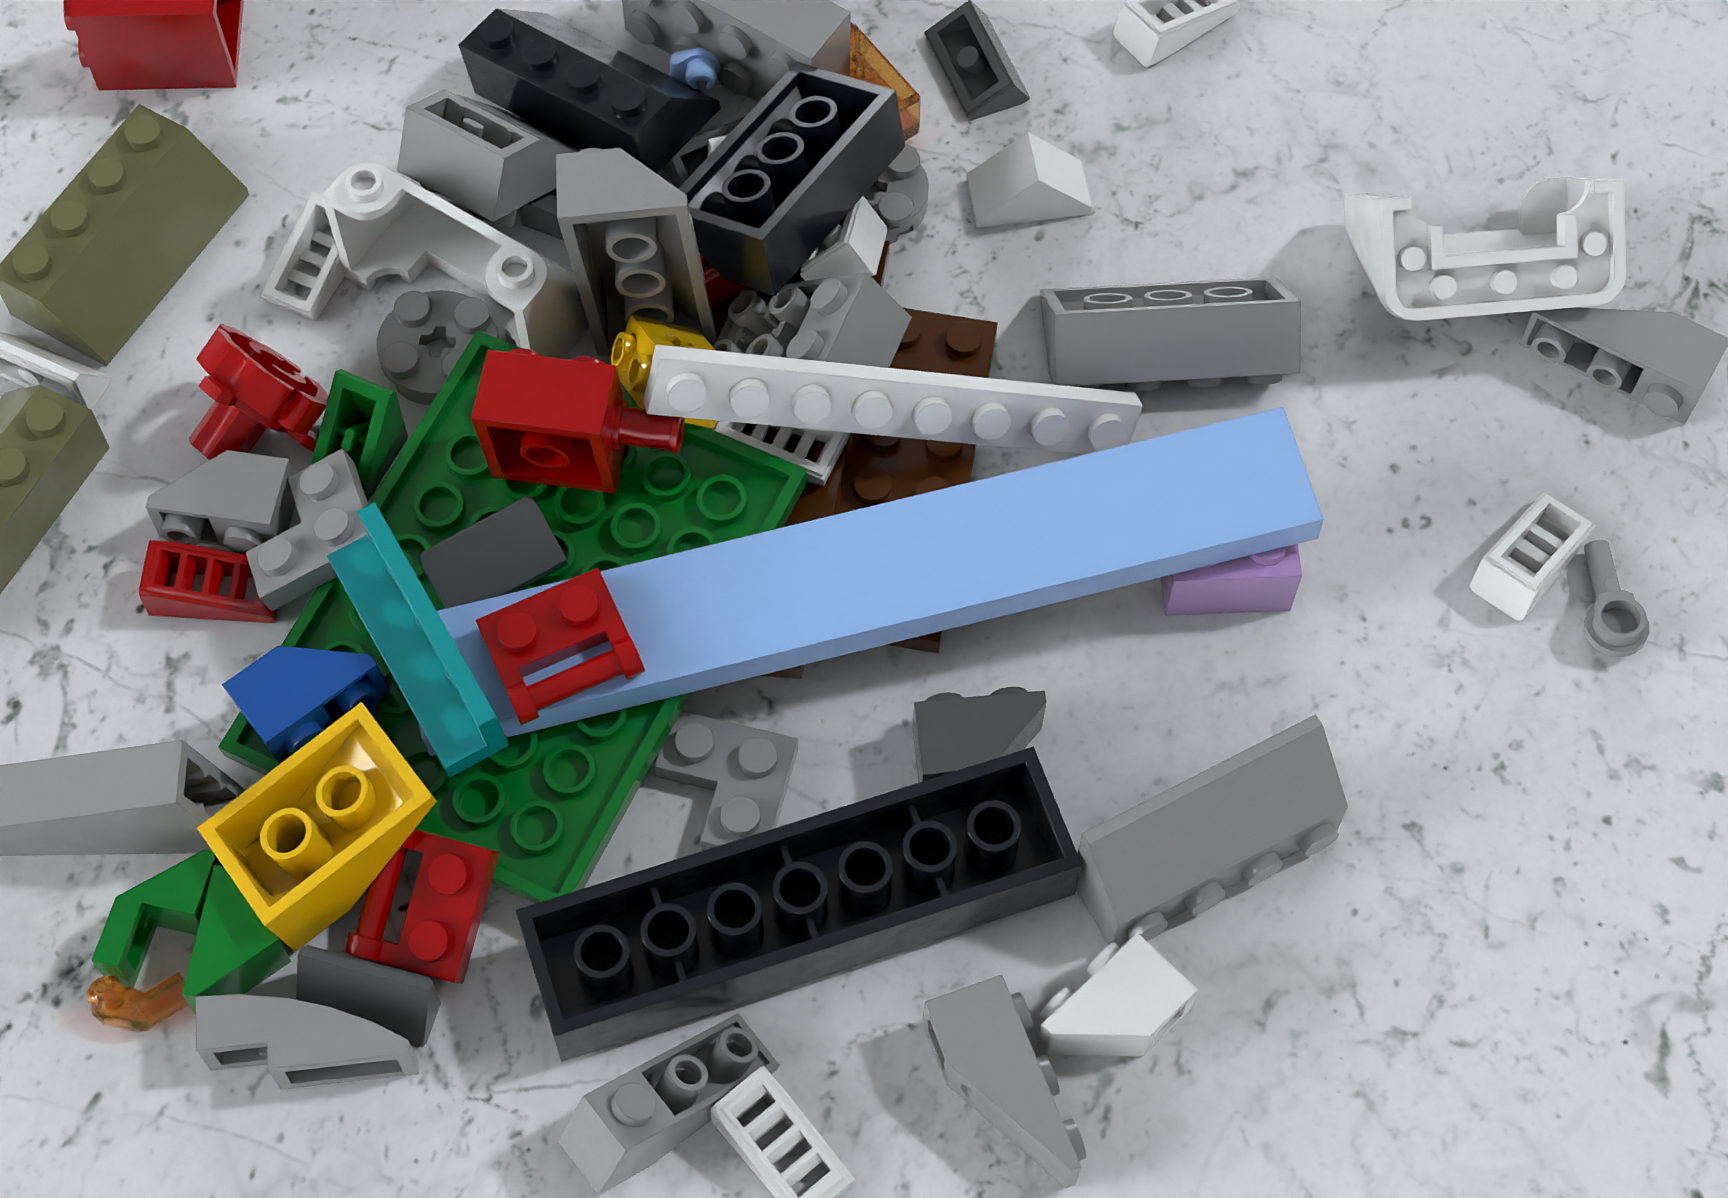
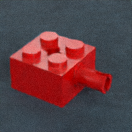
M516 348L509 352L487 351L471 416L492 478L609 493L617 492L626 446L679 453L685 428V417L647 414L646 409L629 407L628 401L624 400L616 365L606 364L600 359L589 356H578L572 360L545 357L536 351L525 348Z

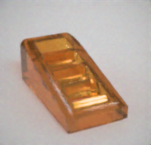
M851 22L850 77L896 90L904 140L906 141L919 133L921 96L858 26Z

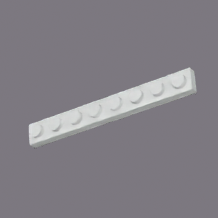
M666 345L655 346L643 398L647 414L1076 454H1089L1130 444L1143 407L1136 393Z

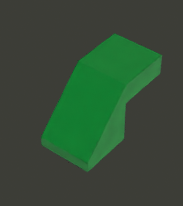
M204 849L115 897L92 957V962L108 983L134 989L157 926L197 935L213 866H223L213 851Z

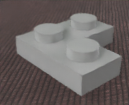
M343 448L288 477L301 523L246 552L259 599L271 611L336 578L337 575L327 555L367 535L357 511L369 504L355 463Z
M681 711L658 753L654 767L656 777L715 791L700 839L701 851L776 828L798 752V738Z

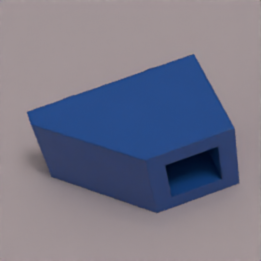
M276 646L222 684L234 704L279 764L360 702L370 712L380 701L381 695L390 690L382 672L370 654Z

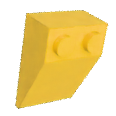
M360 702L202 823L197 829L264 926L297 952L301 946L306 945L354 906L433 807L436 799L369 710Z

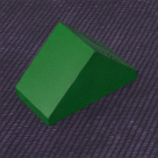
M342 369L334 373L311 465L343 448L355 463L367 501L371 498L408 438L396 392Z
M219 865L213 866L182 991V996L195 1015L196 996L245 994L292 962L279 938L264 926L223 866Z

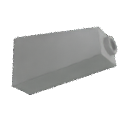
M183 740L0 765V856L198 853L204 849L212 851L197 827L246 789Z

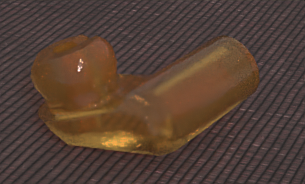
M179 971L147 992L123 986L118 977L112 975L96 979L87 991V1001L92 1006V1015L104 1025L134 1032H146L188 1005L182 996L185 980Z

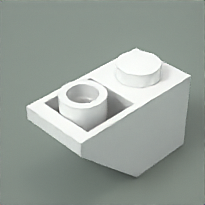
M1137 932L1122 948L1115 942L1104 948L1087 968V973L1091 977L1075 993L1068 987H1065L1047 1003L1039 1014V1017L1044 1022L1041 1025L1037 1046L1046 1055L1143 1057L1190 1011L1198 989Z

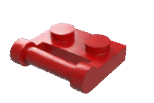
M599 568L475 620L521 725L540 718L537 711L624 674L626 679H630L645 672L640 655L625 627ZM609 641L612 648L610 651L529 686H526L523 677Z
M415 828L368 887L356 932H348L343 952L448 982L463 983L500 852ZM407 849L422 852L423 856L398 943L382 938Z

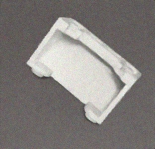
M359 163L350 166L321 195L345 278L368 292L376 285L375 279L384 275L399 274L402 280L411 285L430 264L512 311L514 316L504 329L507 341L519 348L536 351L545 357L564 359L589 328L573 272L382 165Z
M1574 176L1540 180L1529 186L1520 199L1518 229L1443 235V225L1426 223L1415 215L1412 210L1411 196L1390 197L1387 194L1379 193L1344 195L1345 227L1348 238L1380 302L1389 313L1401 319L1420 321L1598 306L1608 303L1618 296L1625 285L1627 266L1624 179Z

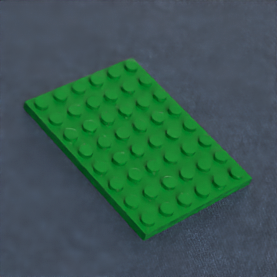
M476 330L369 505L374 502L376 503L436 611L443 610L444 607L427 580L417 559L418 555L530 495L535 500L562 549L568 564L518 591L575 578L596 568H599L600 571L609 570L783 528L808 483V474L806 469L712 429L685 423L684 437L679 453L626 446L616 493L492 478L471 416L487 351L509 352L519 347ZM622 392L624 400H627L629 403V407L639 408L631 395ZM338 577L316 588L281 646L370 654L390 687V690L381 695L380 701L370 713L436 799V803L417 825L416 829L499 851L491 883L534 904L584 889L692 693L507 737L509 746L449 778L437 755H429L422 741L419 723ZM239 712L218 748L225 757L266 775L277 767L279 763L242 713Z

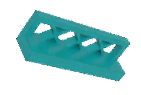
M374 502L357 511L367 535L327 555V558L450 778L509 746V743L491 705Z

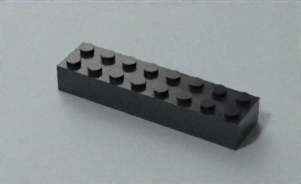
M1033 746L515 911L560 1060L563 1062L1075 895L1082 864Z

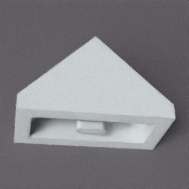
M1029 132L967 173L966 181L976 228L1091 215L1092 206L1082 161Z

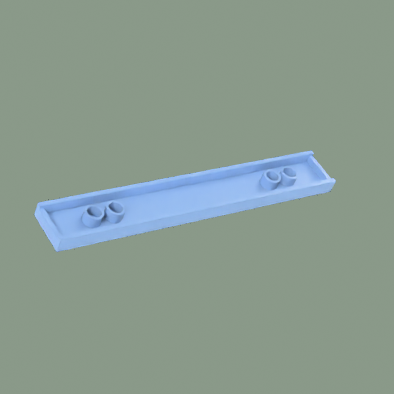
M1280 407L600 571L625 627L636 646L645 672L630 679H626L624 674L543 708L537 711L540 718L523 725L518 720L475 620L570 579L437 612L491 705L507 738L1315 540L1319 537L1324 519L1285 409ZM609 641L523 677L526 686H529L610 651L612 648ZM419 724L421 738L429 755H436Z

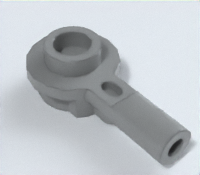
M1605 540L1591 541L1584 546V553L1596 601L1590 607L1585 617L1584 633L1589 643L1604 654L1616 657L1635 654L1643 648L1650 633L1646 612L1634 599L1633 593L1621 590L1609 543Z

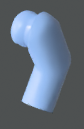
M693 48L677 51L671 55L669 61L670 76L700 91V80L706 81V90L713 87L717 81L720 64L716 55L709 49Z

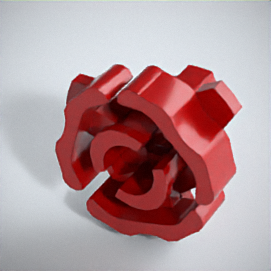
M220 324L196 358L202 368L210 375L205 376L198 387L211 397L214 403L190 435V444L208 460L213 459L226 450L250 453L268 427L277 432L286 433L300 445L314 452L318 434L312 431L311 428L326 408L329 396L327 392L308 376L303 378L300 374L302 370L274 349L254 340L233 327Z

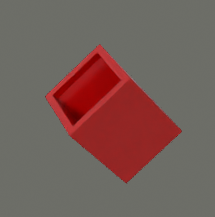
M244 0L63 1L65 25L69 31L76 32L80 63L82 67L90 68L98 91L236 88Z

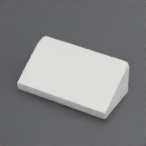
M864 196L860 198L802 265L800 275L805 281L865 272L871 277L876 275L887 234V227Z
M0 332V376L24 387L41 385L93 410L111 384V377L15 335Z

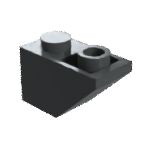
M1005 687L992 692L990 695L964 698L960 694L947 692L932 695L925 701L914 702L912 731L919 782L1024 750L1042 729L1046 707L1045 690L1028 692L1021 687Z

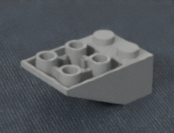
M442 90L406 107L397 171L419 182L429 192L441 194L468 208V211L474 216L494 222L556 189V154L579 152L581 149L506 110Z
M867 272L787 283L776 296L755 289H744L740 291V294L730 304L728 318L716 343L712 347L716 351L889 368L912 317Z

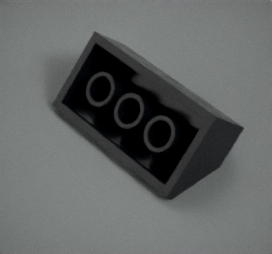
M496 8L458 44L474 92L477 95L581 150L587 148L602 150L621 148L656 174L721 109L719 100L547 13Z
M795 62L678 188L687 195L699 254L725 280L776 296L906 147L896 90Z

